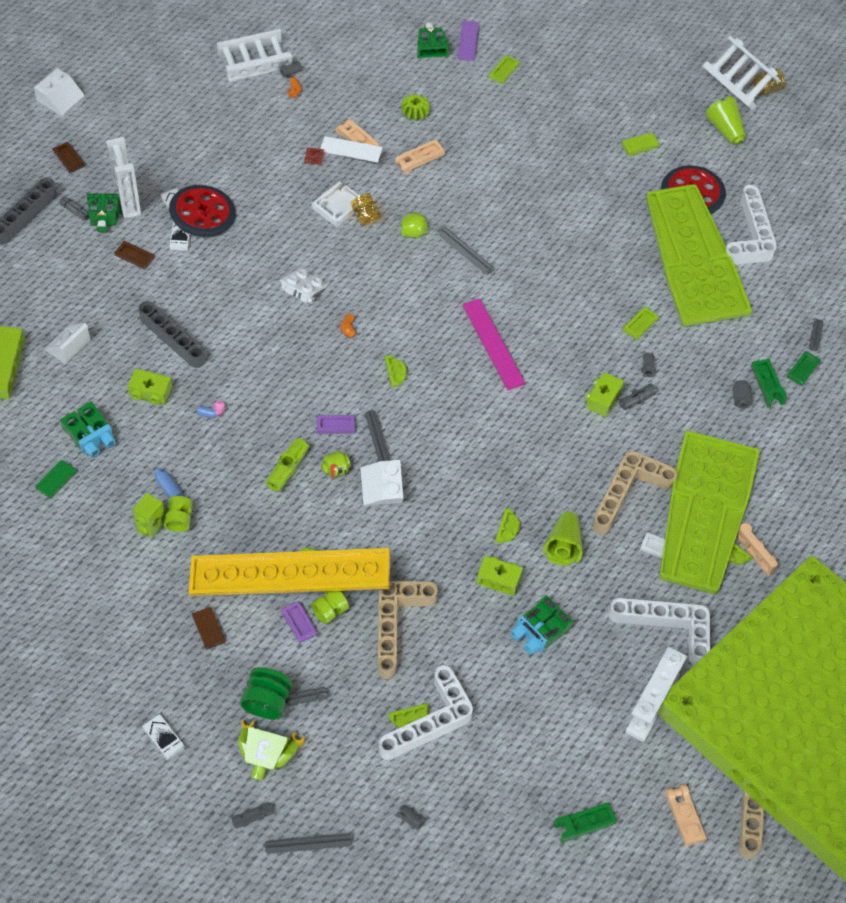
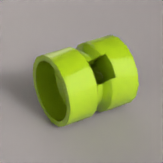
M172 496L168 499L167 513L164 521L166 529L174 532L189 530L193 506L192 500L184 496Z
M328 591L324 594V598L319 597L310 604L313 613L324 625L335 619V614L340 615L349 608L346 598L340 591Z

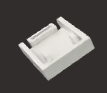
M338 182L311 204L313 210L338 227L366 204V200L361 199V196L345 185L343 187L342 182ZM326 207L328 210H330V211L333 213V215H331L329 212H327V211H326L325 209H323V208Z

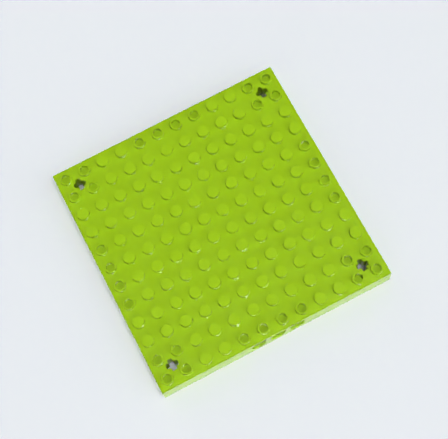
M811 555L669 689L656 714L846 882V582Z

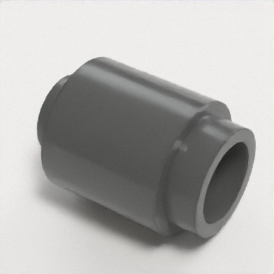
M746 380L736 381L732 388L734 405L740 409H746L753 403L751 386Z

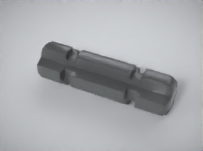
M63 196L60 199L61 206L67 207L68 211L79 216L83 221L89 218V212L86 209H82L83 207L68 197Z
M815 319L813 322L809 343L810 350L818 351L820 347L823 320Z
M319 687L317 690H304L298 692V694L290 693L287 703L289 706L297 705L298 702L303 704L316 701L318 698L319 700L326 699L328 696L326 687Z
M270 802L262 804L261 807L257 806L247 810L242 815L233 816L231 818L232 824L237 829L244 826V823L249 824L263 818L264 815L269 816L273 814V807Z

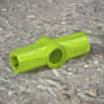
M295 438L287 451L280 455L278 464L265 481V484L275 492L281 491L290 476L296 472V467L309 450V444L301 438Z

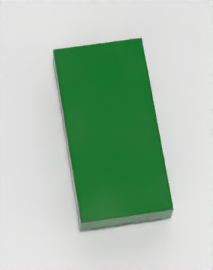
M805 351L787 374V378L803 386L817 368L821 359Z
M60 460L35 488L49 499H52L77 473L76 469Z

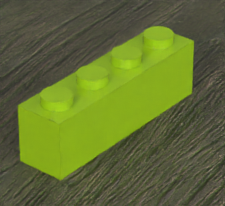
M0 326V399H10L25 339L22 328Z

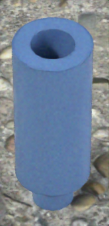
M161 468L155 471L157 475L156 481L168 498L184 496L167 471H163Z

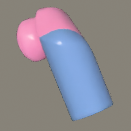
M218 400L215 402V406L211 408L199 406L197 415L215 418L224 413L225 403Z

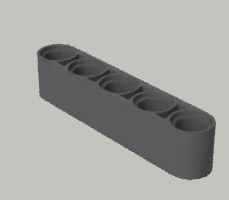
M48 177L42 178L0 217V245L8 243L56 197L57 192L53 179Z
M145 301L139 305L140 320L145 326L192 367L200 368L205 364L204 348L152 302Z

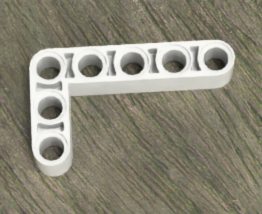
M747 185L742 193L741 204L753 240L731 242L727 245L726 252L731 256L735 265L770 261L773 259L777 248L759 189L754 185Z
M616 598L611 602L608 614L613 622L689 629V661L693 665L710 651V613L705 606ZM658 612V613L662 614L663 616H658V615H656L655 613ZM675 614H679V615H681L683 618H679V617H677ZM695 634H700L703 638H699ZM695 652H699L703 656H698Z
M439 666L435 671L434 677L435 687L446 707L382 736L379 740L378 752L383 759H393L471 721L473 706L450 667ZM445 676V677H447L448 679H447V680H441L439 677ZM455 693V694H457L458 696L455 697V698H452V697L449 696V694ZM461 710H464V711H466L468 714H466V715H461V714H459L458 712L461 711ZM447 719L449 723L443 724L440 720ZM429 728L431 731L426 733L421 731V729ZM409 736L412 740L404 741L402 738ZM385 745H391L393 749L386 750L383 747Z

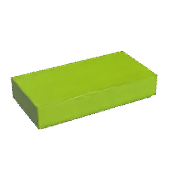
M506 55L489 74V78L503 85L518 68L520 61Z
M653 132L623 140L621 145L627 155L632 156L659 148L660 143Z
M644 307L623 327L622 331L637 341L659 319V315Z

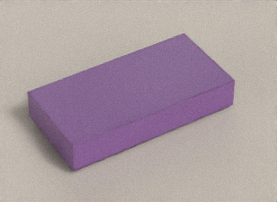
M317 415V434H355V415Z
M299 601L281 609L299 644L317 636L316 629Z

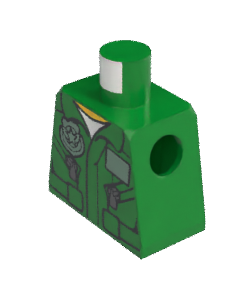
M427 23L424 28H420L417 58L448 57L449 44L441 27H434L432 23Z
M87 193L91 226H97L96 230L100 233H105L107 226H116L121 211L119 194Z

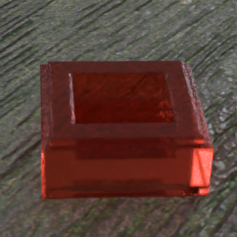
M307 147L304 163L322 165L324 149Z

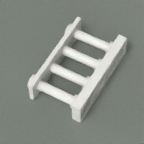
M281 29L218 42V56L225 55L229 64L226 66L228 82L278 71L282 68V65L292 64L291 53H283L279 44L282 42ZM273 44L277 55L267 57L263 46ZM257 48L261 58L251 60L248 49ZM241 51L245 62L235 64L231 53Z
M729 36L728 39L733 45L716 63L711 65L707 61L703 67L748 108L753 110L757 106L753 102L755 100L754 97L772 78L779 83L778 72L772 67L768 69L747 51L740 39H733ZM737 49L743 52L744 55L727 73L722 75L719 72L721 66ZM749 58L755 63L738 83L733 84L730 82L733 75ZM761 68L767 74L750 93L745 95L742 92L743 87Z
M121 137L107 140L115 190L118 189L123 217L140 215L141 210L133 164H128L125 139Z
M670 647L667 648L631 714L633 718L625 733L642 742L645 741L658 717L656 713L669 689L677 682L680 676L679 671L687 658L686 655Z

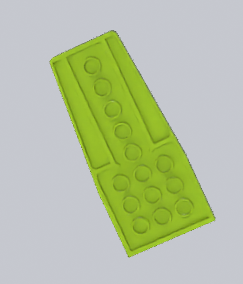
M687 185L649 191L646 195V202L666 281L682 327L751 315L752 308L731 256L726 252V245L696 185Z
M685 431L676 466L677 477L671 491L659 573L661 580L711 594L718 593L750 497L760 449Z

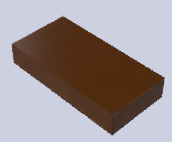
M68 141L52 148L54 154L69 174L85 167L84 162Z
M123 241L114 252L115 256L144 270L155 258L154 254L126 241Z
M211 607L192 613V618L206 650L225 644V639Z

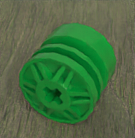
M265 667L253 668L247 680V688L244 689L241 696L240 706L251 715L268 720H277L281 718L284 711L285 699L289 696L292 681L289 677L276 670Z

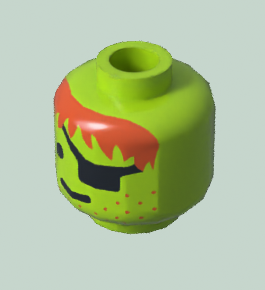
M341 451L325 455L321 464L323 473L328 474L331 478L347 474L351 467L348 455Z

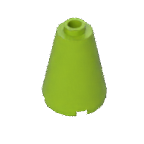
M733 96L726 97L727 100L722 102L720 99L708 107L705 116L731 145H740L744 142L746 134L737 101Z
M573 512L561 513L544 543L543 553L554 564L570 566V563L575 562L576 564L582 558L583 548L579 517Z

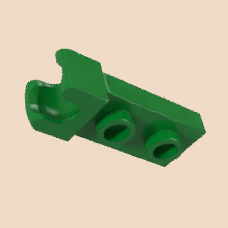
M770 359L753 361L751 368L767 408H771V403L774 399L778 400L780 405H785L787 395L784 388L781 387Z
M609 802L571 815L567 814L554 820L553 826L554 828L563 827L567 830L561 834L560 843H565L577 837L616 825L617 820Z

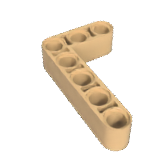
M627 452L598 508L593 523V530L600 535L609 532L635 478L669 490L672 488L677 477L675 468L638 452Z
M390 581V589H379L378 674L381 678L391 679L396 674L397 606L434 605L438 594V588L434 583ZM385 592H390V593H392V594H391V595H385L384 593H385ZM409 592V593H411L412 595L407 596V595H405L404 593ZM425 593H431L432 595H431V596H426V595H424V594H425ZM385 610H390V611H392V612H391V613H385V612H383V611H385ZM389 628L392 631L385 632L383 629ZM384 647H390V648H392V649L387 651V650H384L383 648H384ZM389 665L392 668L384 669L383 666Z
M742 790L739 852L744 858L752 859L758 854L762 846L764 809ZM748 803L755 804L757 809L750 808ZM746 823H752L756 829L748 828ZM745 844L753 845L755 850H749Z

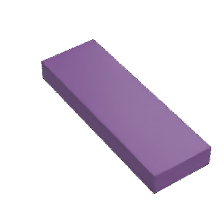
M462 21L458 60L474 61L479 22Z

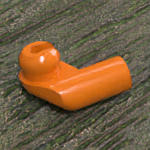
M292 77L289 80L292 87H290V90L287 89V94L290 98H296L301 92L302 87L298 79Z
M347 313L340 324L342 333L345 336L347 335L348 338H352L356 334L351 325L355 317L351 313Z

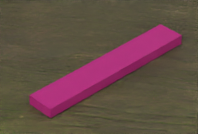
M480 298L464 303L463 308L507 391L524 386L525 381Z

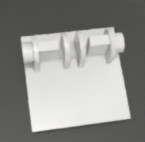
M300 268L280 279L283 291L292 296L296 295L297 299L300 298L306 304H312L314 301L312 296L329 285L323 282L322 279L314 277L306 270Z

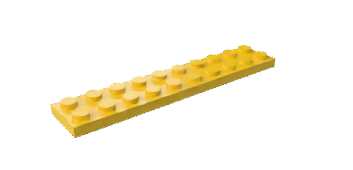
M389 548L191 556L188 594L190 596L390 589L391 551Z

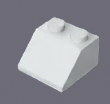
M58 68L34 87L36 100L60 116L67 113L85 97L70 75Z
M400 460L380 461L360 468L364 506L403 502Z

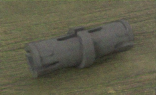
M651 383L639 390L635 389L632 391V394L620 399L619 404L623 410H627L629 407L637 403L641 404L644 399L655 395L656 389Z

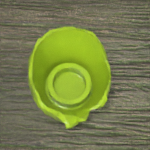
M409 213L401 221L402 236L418 239L428 232L427 220L420 213Z

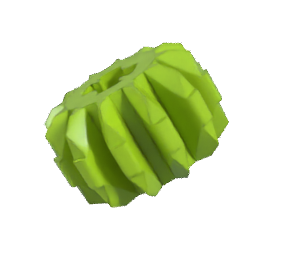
M409 94L407 97H404L401 110L403 116H407L408 120L412 118L415 121L417 118L422 120L423 117H427L430 105L428 99L423 97V94Z

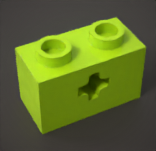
M135 368L127 386L129 396L135 400H147L154 405H165L172 390L171 377Z
M604 372L601 378L597 377L595 380L593 391L587 393L585 401H587L586 408L607 417L622 392L624 381Z
M146 492L132 509L136 531L142 536L148 535L153 538L165 521L163 502Z
M484 556L477 575L476 584L514 596L523 568L515 563L500 561L496 557Z

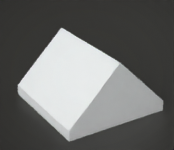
M86 323L69 325L44 350L66 364L90 341L88 326Z

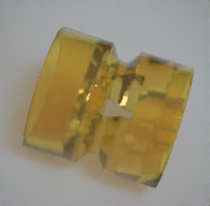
M779 68L774 69L778 72L779 83L772 78L759 92L760 95L784 88L785 78ZM766 72L755 75L754 87L765 77Z
M370 193L363 194L350 202L353 211L358 213L356 217L361 226L373 222L381 216L377 206H373L374 200Z

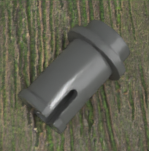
M299 61L287 66L282 65V68H280L282 77L287 78L294 73L302 71Z
M645 353L643 355L641 372L646 377H651L656 372L654 367L655 356L652 353Z
M402 805L399 808L401 812H397L396 816L411 825V829L419 830L423 826L425 819L422 814H416L406 805Z

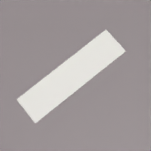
M324 136L320 150L325 153L378 162L383 147Z

